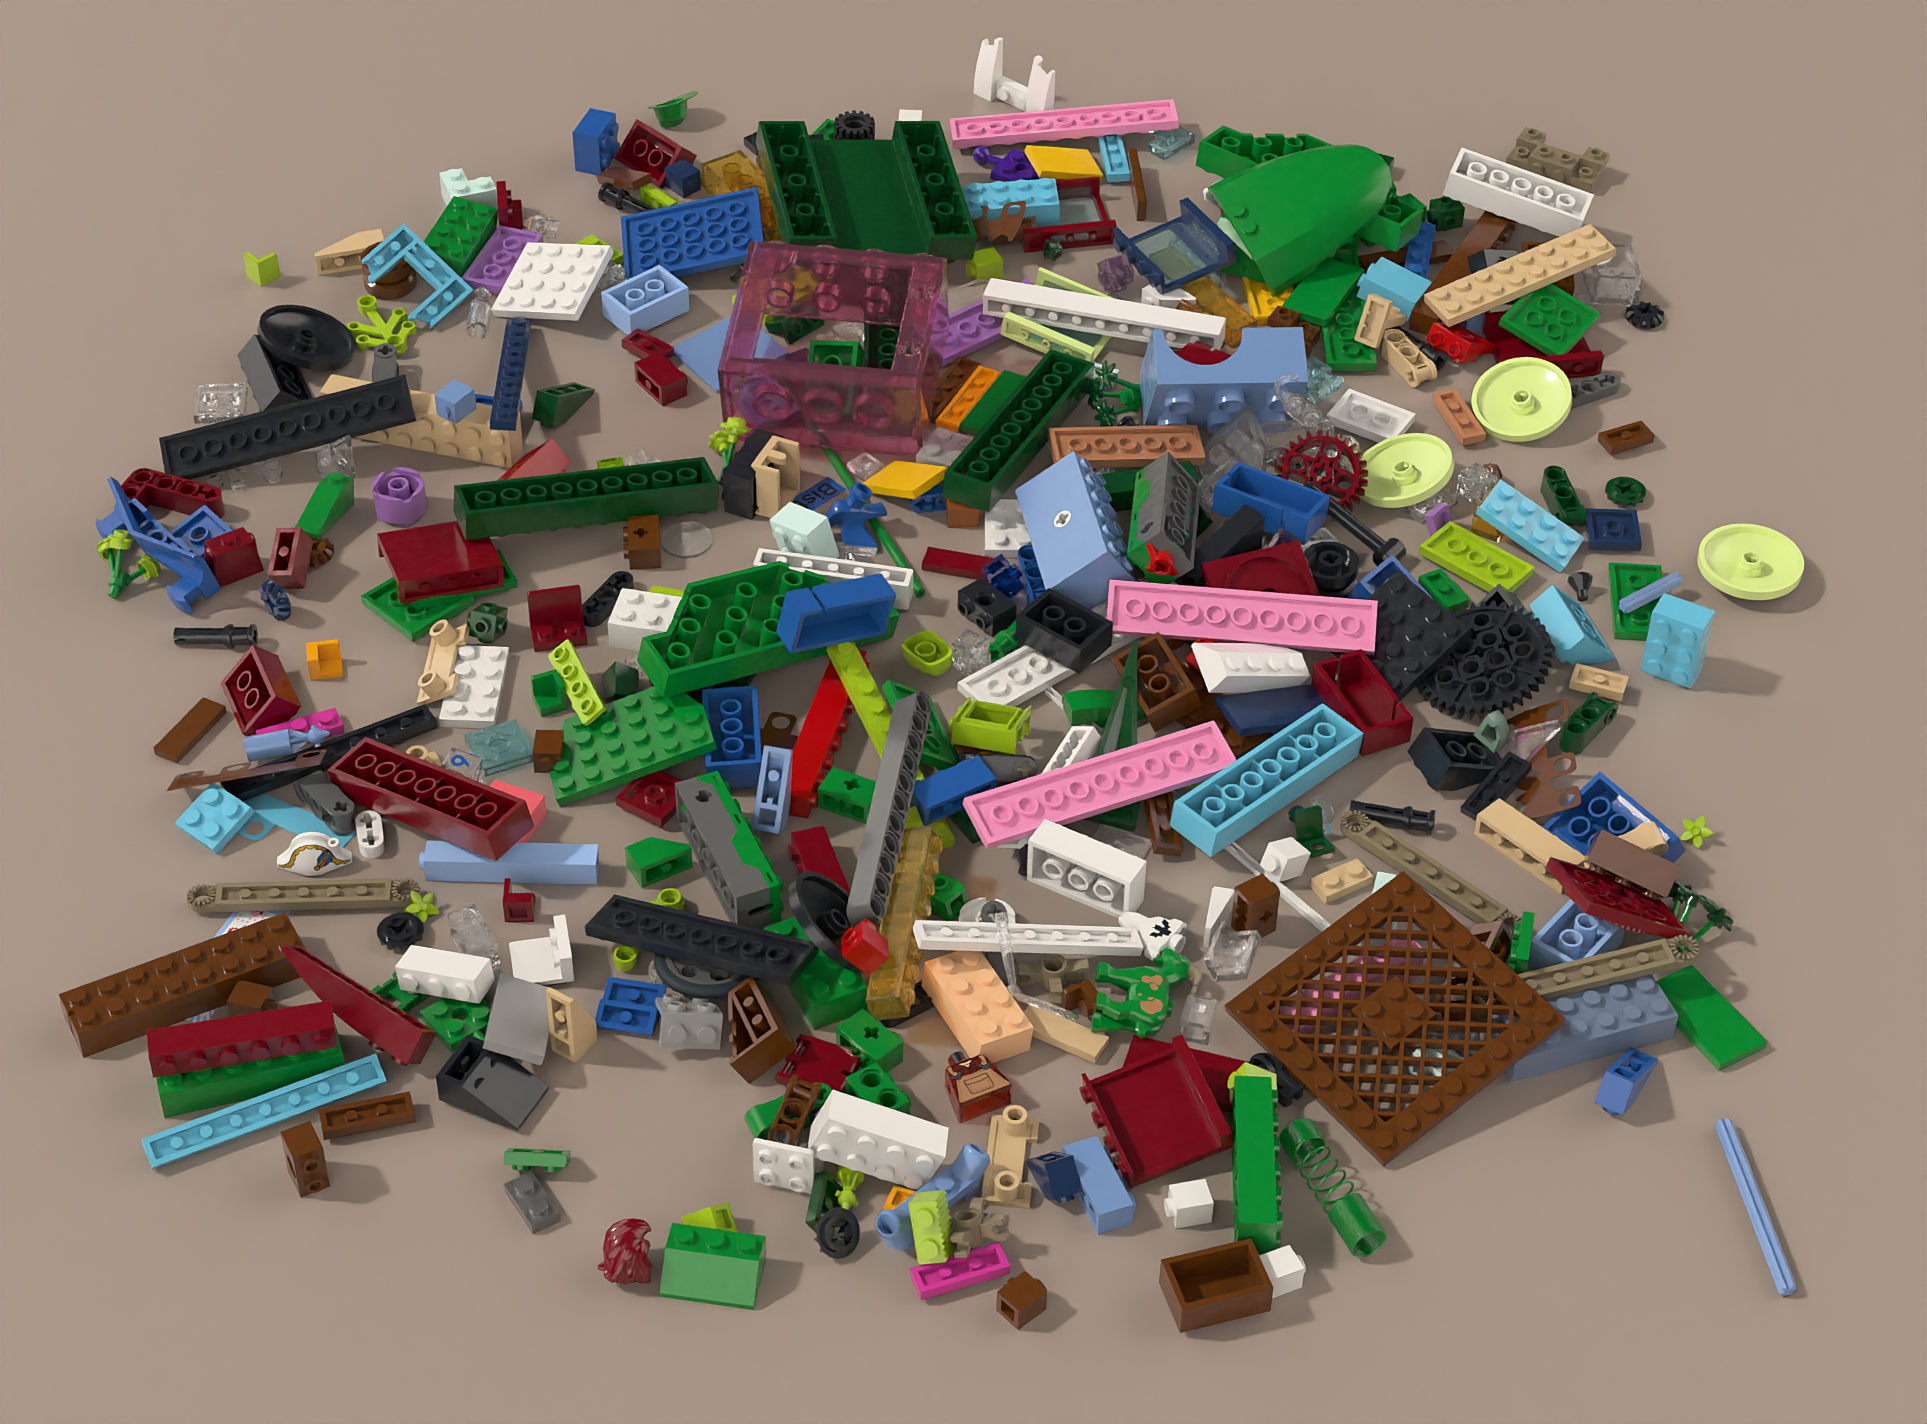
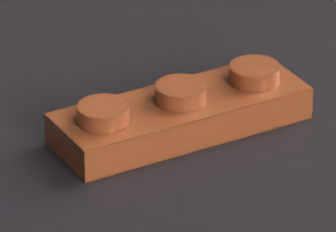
M1456 389L1433 393L1432 402L1462 446L1485 441V431Z

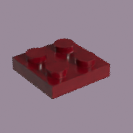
M661 770L633 780L616 797V806L657 826L663 827L677 812L675 783L682 780Z

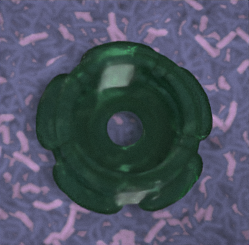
M1053 238L1052 240L1045 241L1043 256L1045 259H1051L1055 262L1062 255V245Z

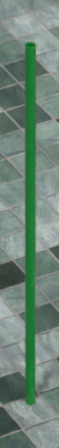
M777 361L769 365L771 371L802 408L801 417L849 491L850 487L854 486L855 481L813 416L803 412V401ZM878 517L868 519V522L896 566L911 569ZM913 573V592L917 598H922L926 592Z

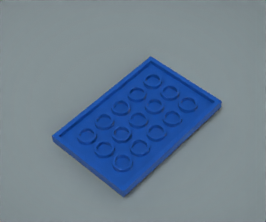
M758 187L621 217L625 281L658 265L662 266L673 276L680 277L766 258Z

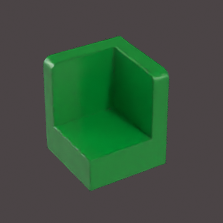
M556 669L531 676L532 699L541 717L567 710L565 685Z

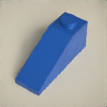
M1630 1047L1606 1070L1595 1103L1602 1106V1109L1610 1114L1623 1115L1634 1103L1657 1065L1658 1059Z

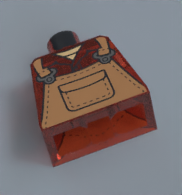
M961 1051L950 1055L948 1058L950 1066L945 1069V1089L959 1123L1011 1104V1082L985 1055L980 1054L969 1059Z

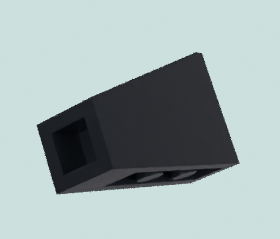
M1243 505L1195 551L1194 567L1178 578V585L1207 587L1200 568L1203 563L1262 549L1265 516L1248 505Z

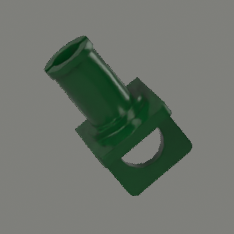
M1299 805L1293 806L1288 812V818L1295 824L1296 841L1311 853L1309 857L1315 858L1335 852V846L1323 834L1322 808L1319 805L1305 809ZM1313 845H1323V846H1325V847L1322 848V849H1311V848H1310V847L1313 846Z

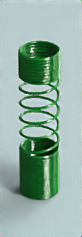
M1308 1118L1292 1121L1279 1135L1280 1144L1293 1164L1300 1168V1174L1303 1178L1307 1179L1309 1189L1315 1191L1317 1201L1323 1203L1322 1208L1324 1212L1329 1214L1328 1218L1352 1255L1365 1257L1376 1252L1386 1241L1387 1233L1360 1193H1351L1354 1183L1351 1181L1343 1182L1347 1174L1346 1171L1342 1169L1335 1170L1339 1161L1334 1157L1328 1158L1331 1148L1325 1146L1326 1141L1314 1122ZM1324 1148L1328 1149V1154L1320 1162L1310 1166H1303L1304 1163L1315 1159ZM1329 1160L1336 1161V1165L1328 1173L1320 1177L1310 1178L1315 1169ZM1314 1167L1308 1177L1303 1174L1302 1168ZM1336 1172H1343L1344 1176L1338 1183L1326 1189H1318L1327 1177ZM1321 1179L1316 1189L1311 1186L1310 1180ZM1347 1183L1351 1184V1189L1344 1196L1336 1200L1326 1201L1330 1193L1337 1187ZM1330 1190L1324 1200L1318 1197V1192ZM1325 1203H1335L1330 1211H1327Z

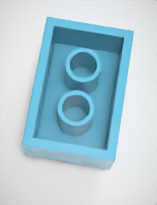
M1664 593L1652 611L1640 671L1691 689L1703 668L1715 611Z

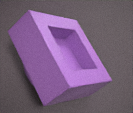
M1439 503L1425 514L1430 537L1449 521L1452 522L1448 504Z

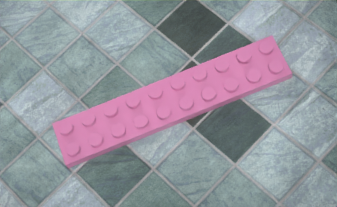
M1171 99L950 119L953 148L967 149L973 146L990 147L995 144L1013 145L1018 142L1035 143L1041 140L1058 141L1064 138L1080 139L1087 136L1103 137L1110 134L1126 135L1133 132L1171 131L1172 129H1179V120L1174 100Z
M1110 580L1107 619L1113 622L1112 634L1150 637L1159 631L1163 638L1196 641L1200 637L1203 641L1209 638L1213 642L1266 644L1293 649L1343 653L1362 649L1365 654L1374 655L1378 601Z
M1211 721L964 798L963 806L987 850L1033 835L1045 819L1056 824L1065 825L1208 780L1235 762L1236 758L1215 721Z

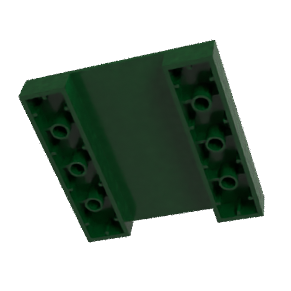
M759 121L756 146L787 262H796L800 265L809 266L816 264L818 261H842L849 265H858L864 261L934 260L938 263L950 264L956 260L973 259L977 234L940 121H895L892 140H810L805 121Z

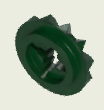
M1616 477L1607 482L1605 493L1608 500H1614L1615 505L1620 503L1624 507L1628 504L1635 507L1637 503H1643L1646 496V488L1640 481L1634 478Z

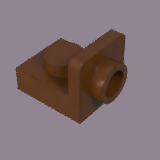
M1088 979L1072 984L1062 992V1009L1064 1012H1069L1079 1007L1082 1015L1092 1021L1094 1011L1102 1013V1010L1095 1009L1098 991Z

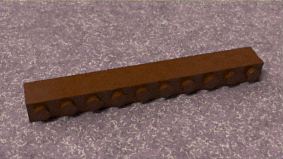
M1485 210L1424 294L1471 275L1467 257L1483 249L1502 250L1503 244L1509 242L1512 232L1517 231L1520 223ZM1423 294L1411 310L1409 330L1428 336L1433 323L1444 322L1424 302Z

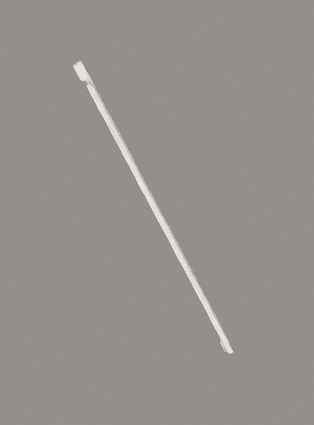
M1048 685V690L1045 689V694L1063 709L1062 696ZM1095 722L1082 724V726H1094L1100 738H1102L1104 730ZM1174 790L1172 791L1175 802L1176 800L1181 798V796L1177 794ZM1235 842L1225 847L1230 854L1256 876L1263 873L1271 882H1274L1280 890V897L1321 932L1330 926L1323 917L1283 883L1273 878Z

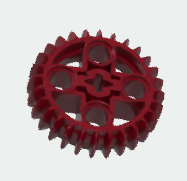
M1320 429L1317 430L1314 437H1312L1310 431H1307V439H1303L1298 435V444L1290 440L1289 447L1291 450L1283 448L1282 453L1285 457L1278 456L1277 462L1280 465H1275L1274 471L1278 474L1275 476L1286 480L1291 479L1304 486L1309 481L1308 474H1310V481L1316 483V486L1323 490L1324 493L1341 499L1338 503L1350 512H1353L1352 502L1359 505L1360 498L1357 495L1364 496L1365 489L1362 487L1368 486V480L1364 479L1368 477V470L1364 469L1367 466V461L1361 460L1363 458L1362 451L1355 453L1357 444L1354 443L1348 446L1349 437L1340 441L1339 432L1334 438L1331 437L1330 430H1327L1325 436H1321ZM1320 447L1315 458L1302 453L1308 449ZM1328 450H1335L1338 454L1330 458L1325 456L1324 453ZM1343 456H1346L1351 463L1353 473L1339 468ZM1295 463H1301L1304 468L1300 471H1294L1291 469V466ZM1325 471V476H1322V478L1319 479V481H1317V476H1320L1321 473ZM1343 481H1347L1352 486L1348 489H1341L1338 485Z

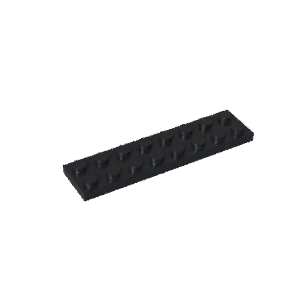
M615 894L585 925L586 936L789 986L795 982L819 953V948L812 941Z

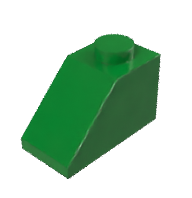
M649 837L625 847L626 867L641 888L693 868L692 848L689 844Z

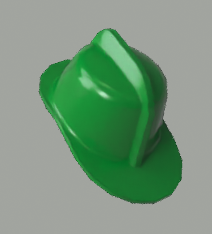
M698 91L689 92L662 104L647 108L654 110L661 127L676 126L681 124L687 116V100L697 95Z

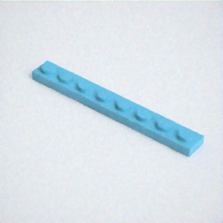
M375 1053L141 1139V1143L151 1169L154 1170L384 1085L387 1080Z

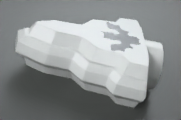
M1123 912L1118 918V923L1121 927L1137 929L1143 945L1144 956L1152 961L1153 958L1160 957L1166 948L1172 949L1178 954L1184 948L1186 938L1183 934L1187 924L1180 920H1167L1159 916L1147 918L1135 912Z

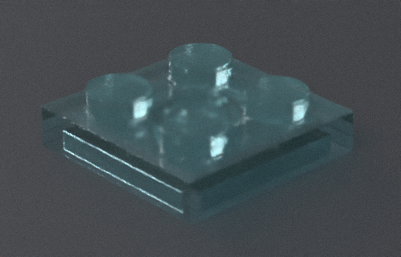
M516 719L464 734L465 743L483 778L533 763V749Z

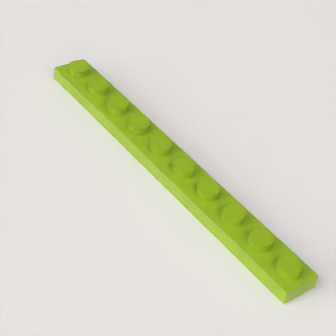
M850 641L827 646L826 651L882 759L892 715L855 642ZM918 767L916 780H923L924 777ZM945 818L924 827L928 838L922 841L928 852L954 847L956 839Z

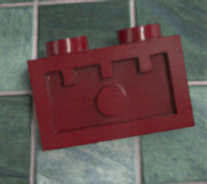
M496 181L499 225L523 230L521 200H512L511 190H506V181Z

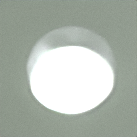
M695 522L673 524L661 536V545L664 551L671 556L683 559L703 555L711 548L713 543L711 531L704 525Z

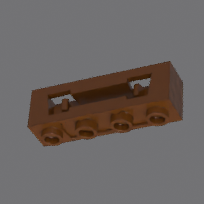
M1504 921L1473 924L1470 932L1494 954H1499L1498 958L1506 963L1510 955L1513 936ZM1454 962L1453 967H1461L1459 964ZM1452 977L1451 985L1468 986V978ZM1473 978V986H1479V983ZM1438 995L1435 1003H1445L1446 995ZM1451 995L1450 1003L1467 1004V996ZM1481 996L1483 998L1482 1001L1485 1000L1487 1003L1489 996ZM1450 1013L1449 1021L1466 1022V1014ZM1471 1014V1022L1478 1021L1481 1014Z

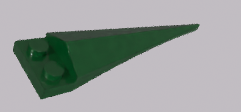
M1136 640L1131 645L1095 757L1138 744ZM1140 801L1082 820L1134 832L1137 827Z

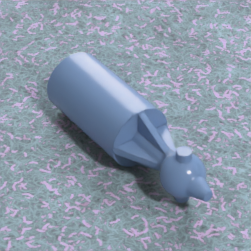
M311 725L308 733L284 729L245 737L244 746L248 761L252 762L292 754L307 742L315 744V747H319L323 739L329 736L330 733L329 731L317 728L316 725Z

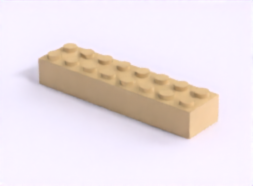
M331 374L319 393L320 396L373 382ZM410 390L417 421L356 437L511 468L523 451L520 412H518L516 431L490 430L492 406L476 403V409L455 424L437 415L435 394Z

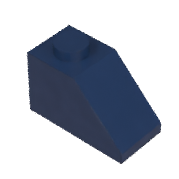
M1052 1151L1026 1160L1027 1166L1045 1198L1056 1200V1203H1064L1073 1200L1074 1194L1083 1191L1073 1155Z

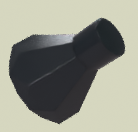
M1577 572L1568 577L1567 582L1577 593L1578 601L1582 602L1588 599L1587 591L1593 579L1590 573Z
M1025 844L1020 849L1015 848V854L1020 864L1018 873L1022 876H1027L1028 844Z

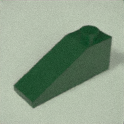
M571 382L537 390L531 419L539 421L541 426L547 428H555V425L564 424L594 394L595 389Z

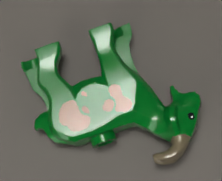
M1169 948L1164 949L1160 957L1153 958V963L1161 967L1140 966L1129 969H1115L1106 962H1098L1095 982L1110 983L1126 991L1127 994L1125 1002L1112 1001L1106 994L1098 991L1095 1009L1102 1010V1013L1093 1012L1091 1032L1115 1033L1118 1031H1129L1137 1034L1140 1038L1157 1034L1162 1029L1166 1016L1170 1017L1172 1013L1173 999H1168L1169 990L1183 982H1187L1191 987L1190 996L1193 997L1197 994L1199 984L1203 978L1201 970L1187 957Z

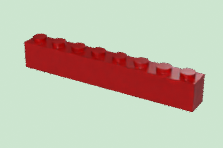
M859 650L870 672L871 663L867 662V651ZM831 659L793 748L791 803L789 815L808 819L812 808H817L818 788L826 778L827 770L833 768L835 751L839 752L841 748V735L848 730L849 715L855 713V707Z

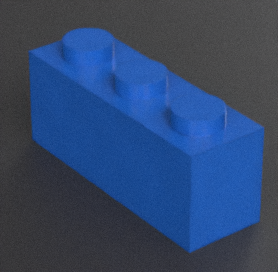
M979 756L963 760L957 765L946 770H940L923 780H916L910 807L916 806L925 827L964 809V798L995 789L997 778Z

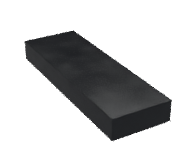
M1508 751L1463 803L1461 813L1476 821L1477 814L1500 798L1505 801L1532 770V764Z

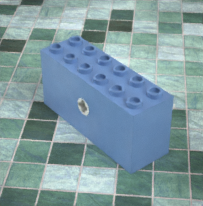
M1073 451L1017 488L1015 492L1045 589L1050 588L1091 610L1108 599L1110 580L1136 581L1132 571L1135 567L1127 557L1128 547L1121 539L1123 532L1115 521L1117 514L1109 503L1112 499L1104 488L1106 482L1099 472L1094 473L1088 460L1085 457L1080 458Z

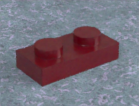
M638 328L621 340L622 348L641 358L648 357L657 352H660L666 359L674 356L673 346Z

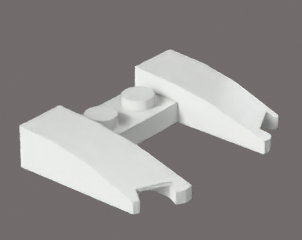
M996 38L994 45H989L988 39H984L976 65L974 94L990 102L998 98L1025 112L1054 110L1055 71L1052 70L1047 74L1041 68L1043 58L1037 55L1034 57L1028 87L1002 75L1003 38Z

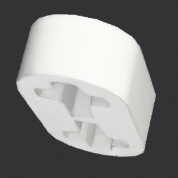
M363 811L357 815L355 820L359 851L366 858H376L385 851L381 817L375 811ZM372 823V828L367 829L366 824ZM374 840V845H369L368 841Z

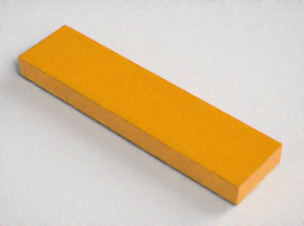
M979 365L936 419L935 427L959 433L960 423L997 380L1001 372Z

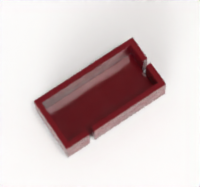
M1362 649L1340 655L1337 680H1335L1338 662L1336 657L1313 664L1312 686L1331 710L1364 733L1359 750L1361 756L1410 742L1414 718L1403 703H1399L1397 695Z

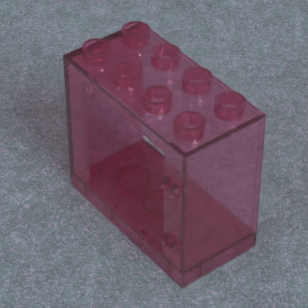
M750 241L717 370L723 422H727L729 417H740L746 421V427L751 429V432L739 436L738 441H745L746 437H750L753 431L759 428L783 435L784 439L798 442L800 447L916 457L927 441L949 330L947 258L934 257L926 253L907 255L885 253L878 249L861 251L838 249L830 245L814 247L791 245L782 241ZM764 314L901 326L892 370L754 358ZM908 347H911L912 355L906 354Z

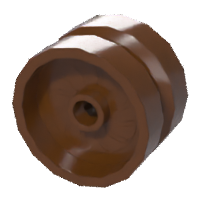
M377 242L368 246L362 252L360 258L361 261L381 242ZM405 260L401 261L373 284L368 280V276L371 273L367 264H362L361 262L364 286L371 296L379 299H397L409 294L416 286L415 269Z

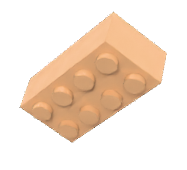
M956 951L925 961L922 987L927 995L933 999V1004L970 1059H973L974 1065L975 1062L981 1061L978 1058L981 1055L986 1058L987 1062L992 1064L1029 1051L1034 1027L981 951Z

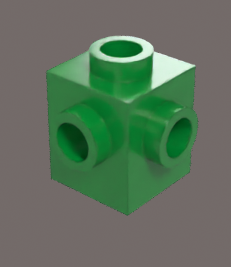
M942 872L928 880L920 889L923 903L929 907L928 913L937 915L945 921H953L960 914L961 908L968 902L965 886L956 878L949 877Z

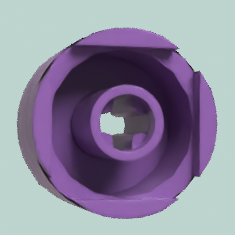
M405 467L393 468L394 472L386 474V471L381 472L372 483L377 519L392 524H401L404 527L414 525L416 520L427 509L424 480H422L416 470Z

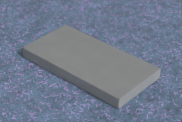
M500 973L483 1048L541 1065L550 1029L546 990L549 987Z

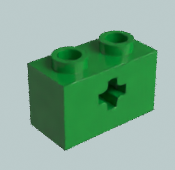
M833 767L818 788L819 808L866 824L876 781Z
M863 1008L836 1026V1044L853 1049L854 1055L861 1058V1068L876 1062L883 1071L889 1072L903 1062V1041L900 1036L888 1030L876 1016H871Z

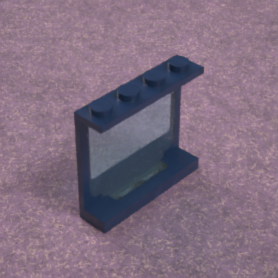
M1188 197L1180 200V217L1139 235L1128 238L1119 228L1114 229L1115 239L1113 244L1118 253L1121 252L1127 262L1133 264L1138 273L1149 281L1151 287L1156 288L1162 295L1237 262L1235 243Z

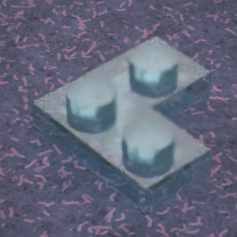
M1180 126L1179 129H1172L1171 131L1156 130L1148 132V134L1156 138L1148 143V152L1162 160L1168 159L1195 143V135Z

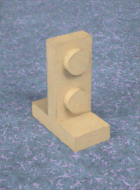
M1373 293L1368 294L1354 340L1373 348H1379L1385 329L1404 325L1407 315L1401 313L1400 308L1393 306V301Z

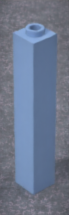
M427 841L425 852H420L419 867L424 869L426 881L504 883L505 878H511V883L597 885L600 866L598 844L516 843L501 858L494 861L448 841Z

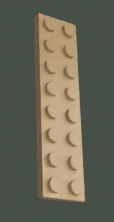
M1589 224L1424 294V302L1448 327H1451L1616 256V248Z

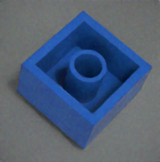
M590 108L572 132L575 171L597 175L605 171L606 168H609L612 159L620 149V143L617 140L619 124L616 123V113Z

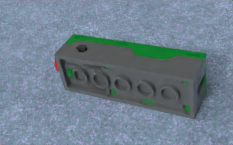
M1169 451L1136 473L1127 557L1130 562L1135 566L1138 565L1150 583L1170 584L1194 567L1200 486Z
M714 771L675 783L677 823L688 844L691 846L729 921L764 930L766 926L781 922V912L784 911V904L780 896V892L784 890L782 880L779 875H774L771 860L768 855L764 856L762 853L761 842L757 836H753L749 819L747 817L743 818L739 801L732 798L728 781H723L719 772Z

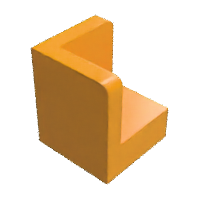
M338 639L306 643L310 680L343 676Z

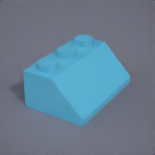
M1554 585L1550 586L1529 605L1535 614L1534 619L1539 618L1541 625H1545L1546 632L1549 633L1551 643L1555 647L1553 652L1562 663L1567 661L1574 667L1576 663L1586 666L1611 661L1614 658L1583 606Z

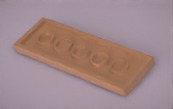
M1197 425L1048 429V439L1054 464L1074 451L1080 458L1085 457L1092 468L1146 467L1169 451L1179 463L1190 461L1192 466L1205 465L1206 456Z

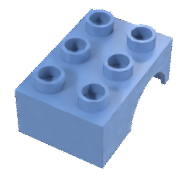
M1303 327L1243 328L1241 344L1237 351L1227 360L1213 365H1198L1180 358L1167 344L1163 329H1153L1139 373L1144 426L1197 425L1198 427H1207L1208 432L1215 435L1232 433L1237 429V426H1257V431L1264 434H1274L1285 430L1287 425L1292 424L1308 384Z

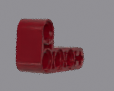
M140 468L133 471L121 485L130 500L133 498L137 499L146 509L149 505L190 516L205 505L220 519L225 514L221 490L207 484L148 468Z

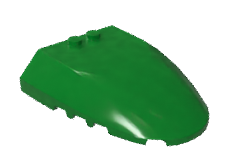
M1346 144L1323 146L1274 158L1235 173L1207 188L1211 197H1214L1220 204L1256 263L1271 295L1274 297L1317 269V265L1327 257L1332 258L1340 246L1345 242H1351L1353 235L1362 226L1365 228L1378 215L1386 204L1389 189L1392 188V177L1387 163L1378 153L1365 146Z

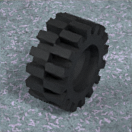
M852 110V113L846 111L845 115L839 114V117H836L834 121V139L875 140V121L873 116L870 117L868 113L864 115L863 111L856 113V110Z

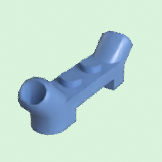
M974 1144L964 1145L952 1164L894 1210H882L875 1219V1228L879 1235L885 1239V1243L894 1250H906L915 1244L908 1202L916 1193L945 1190L947 1192L945 1197L948 1198L946 1203L949 1204L947 1209L960 1199L967 1202L975 1196L981 1188V1176L991 1162L989 1154Z

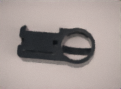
M1257 1053L1250 1058L1249 1064L1254 1066L1265 1065L1268 1071L1276 1074L1278 1103L1283 1107L1291 1105L1293 1098L1298 1100L1303 1096L1304 1084L1299 1085L1298 1082L1284 1071V1066L1275 1056L1269 1053Z

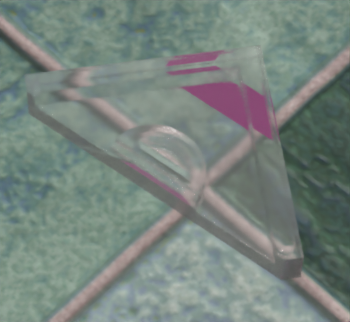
M1558 719L1509 731V751L1529 761L1561 729Z

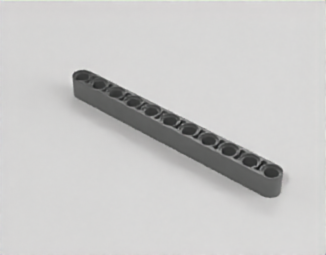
M918 691L899 699L894 704L847 904V917L854 927L861 921L864 922L865 918L874 923L883 919L886 915L931 713L930 700L923 691Z

